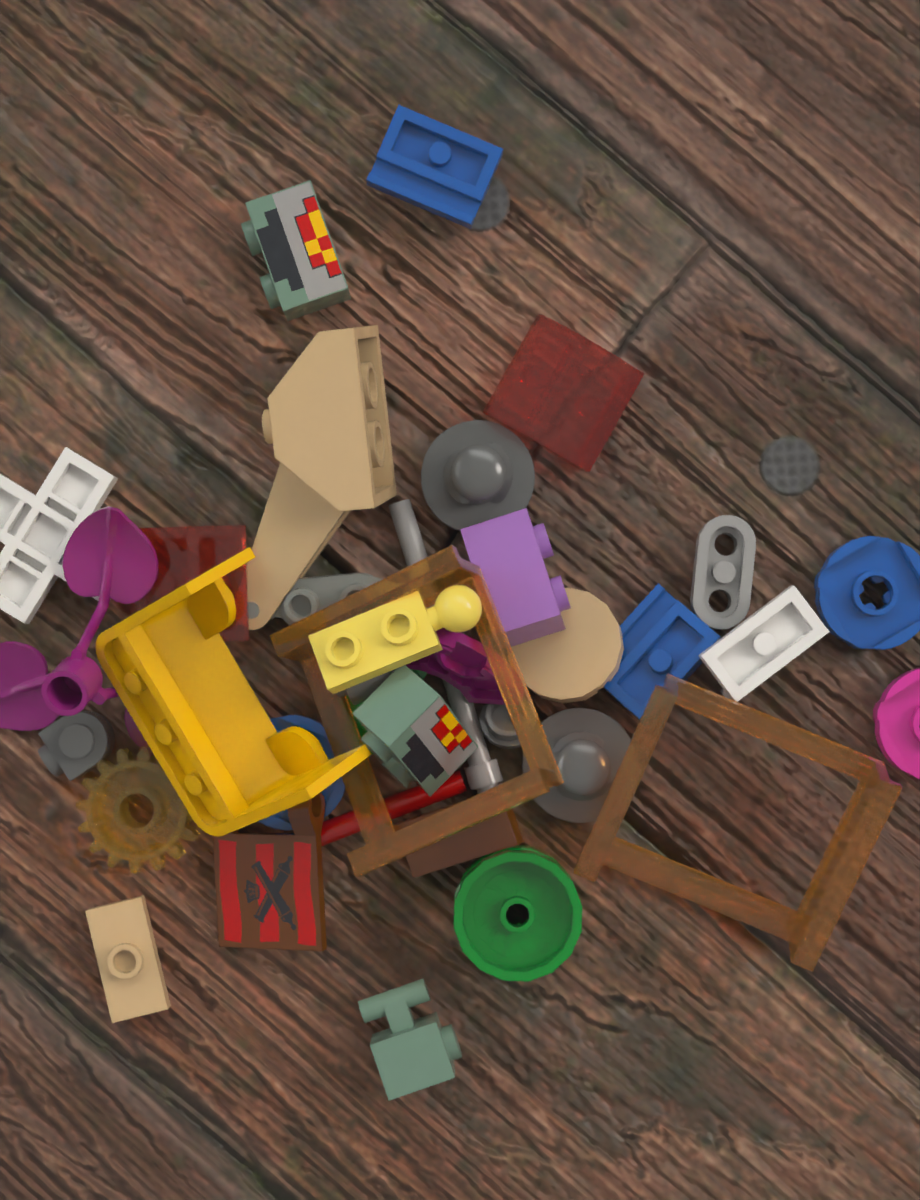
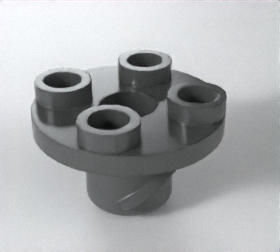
M483 420L462 422L441 433L429 447L421 469L422 490L429 508L441 522L461 532L460 529L525 509L531 499L535 484L533 461L521 439L508 428Z
M570 708L550 715L537 726L534 735L526 743L522 756V770L529 793L543 810L564 821L586 823L610 815L625 802L635 783L637 757L629 735L613 718L593 709Z

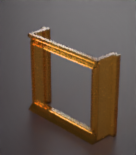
M452 545L270 635L278 657L301 662L334 757H337L362 746L363 742L360 740L361 736L346 696L339 698L337 693L332 694L327 690L308 635L415 591L420 592L426 607L435 604L438 595L445 588L453 585H463L471 588L481 600L482 614L475 627L531 771L395 832L369 758L367 757L342 776L366 844L347 853L355 876L360 877L546 794L550 792V787L564 783L481 568L460 558L457 548Z
M667 673L663 687L655 684L575 865L573 874L595 882L602 866L605 865L787 940L789 942L791 963L813 972L893 809L902 786L889 779L886 765L883 761ZM674 704L860 780L797 911L615 837Z

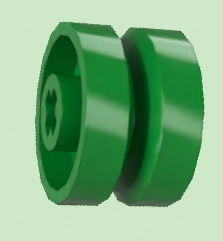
M516 845L478 857L464 870L454 894V930L462 951L479 970L502 981L529 982L553 973L571 956L582 932V904L569 873L553 856L532 846ZM513 904H522L526 907L527 912H529L528 918L524 920L516 916L509 922L506 918L507 909Z

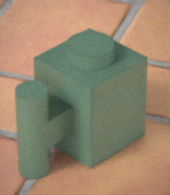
M424 978L358 1001L364 1023L386 1016L390 1026L389 1029L372 1034L370 1047L389 1101L455 1078V1064L453 1060L462 1058V1052L452 1024L442 1027L437 1012L417 1019L413 1018L411 1007L431 1001Z

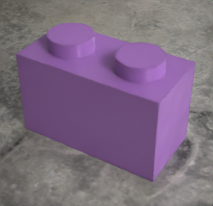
M527 508L460 529L489 625L500 650L566 629L561 611L571 609L561 575L549 578L544 559L554 556L544 523L533 526Z

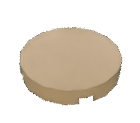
M569 587L565 588L571 609L561 611L566 629L509 647L510 663L523 679L525 685L541 698L563 704L587 700L597 694V691L603 688L608 681L610 682L618 672L624 651L621 627L607 604L590 592Z

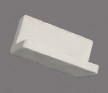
M792 585L698 656L723 688L720 692L726 700L738 702L829 633V631L797 588Z

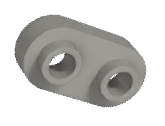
M722 515L708 521L699 531L696 540L690 606L692 612L715 630L728 629L738 625L745 618L750 607L756 538L750 525L743 519L733 515ZM721 534L728 535L734 542V549L728 556L719 554L715 549V540ZM716 590L722 591L728 598V606L723 612H716L709 605V597Z

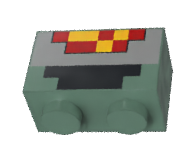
M311 180L245 203L251 220L241 223L252 256L263 253L269 274L261 276L260 281L271 309L281 306L287 321L351 299L348 285Z
M406 665L397 668L352 713L367 731L360 740L383 762L382 766L406 789L414 781L429 796L478 748V745L443 698Z

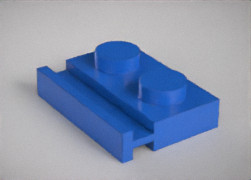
M398 105L377 153L373 168L367 176L366 183L369 187L471 229L479 207L482 205L503 156V149Z
M658 583L620 625L624 646L618 672L603 688L646 725L703 663L698 655L721 639V637Z

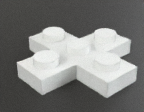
M67 447L64 448L36 495L0 473V542L5 544L0 553L1 610L24 624H30L57 578L60 577L66 581L63 571V555L69 538L87 516L101 508L117 482V477ZM99 596L93 597L94 599L99 601Z

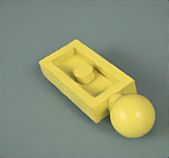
M453 585L445 588L438 595L435 605L430 608L426 607L420 592L415 591L308 635L327 690L332 694H336L443 650L436 631L445 628L451 632L461 633L472 629L481 617L482 604L476 592L463 585Z

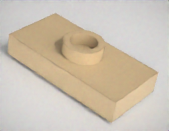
M141 895L87 909L85 913L112 1023L169 1009L171 1004L145 896Z

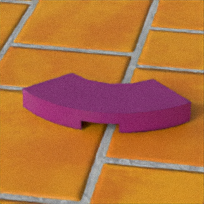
M445 628L437 630L436 633L443 650L406 665L409 669L424 671L445 680L460 690L469 703L514 706L523 705L527 687L518 672L498 653L463 633L451 632Z

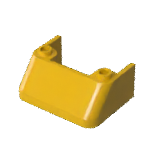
M250 547L105 630L97 637L95 646L101 667L190 816L204 832L217 837L224 836L314 798L371 755L368 747L364 744L329 760L320 741L307 730L291 726L277 732L219 633L231 626L236 617L234 596L222 577L255 558Z

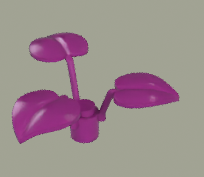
M107 506L87 516L74 530L65 547L63 571L69 588L80 596H99L98 605L78 645L71 652V656L66 657L51 673H48L47 661L36 648L17 641L0 643V728L18 731L38 730L53 723L59 715L72 716L78 714L91 700L98 705H102L107 699L119 697L114 687L106 689L102 687L103 676L101 669L93 659L87 657V650L108 610L110 598L123 604L137 602L153 588L158 575V559L150 540L120 509ZM125 708L124 720L129 736L140 748L153 754L127 708Z

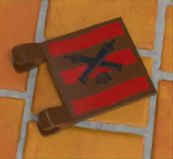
M322 793L287 809L294 833L238 832V829L224 836H213L219 947L324 951L327 949L321 845L325 798Z

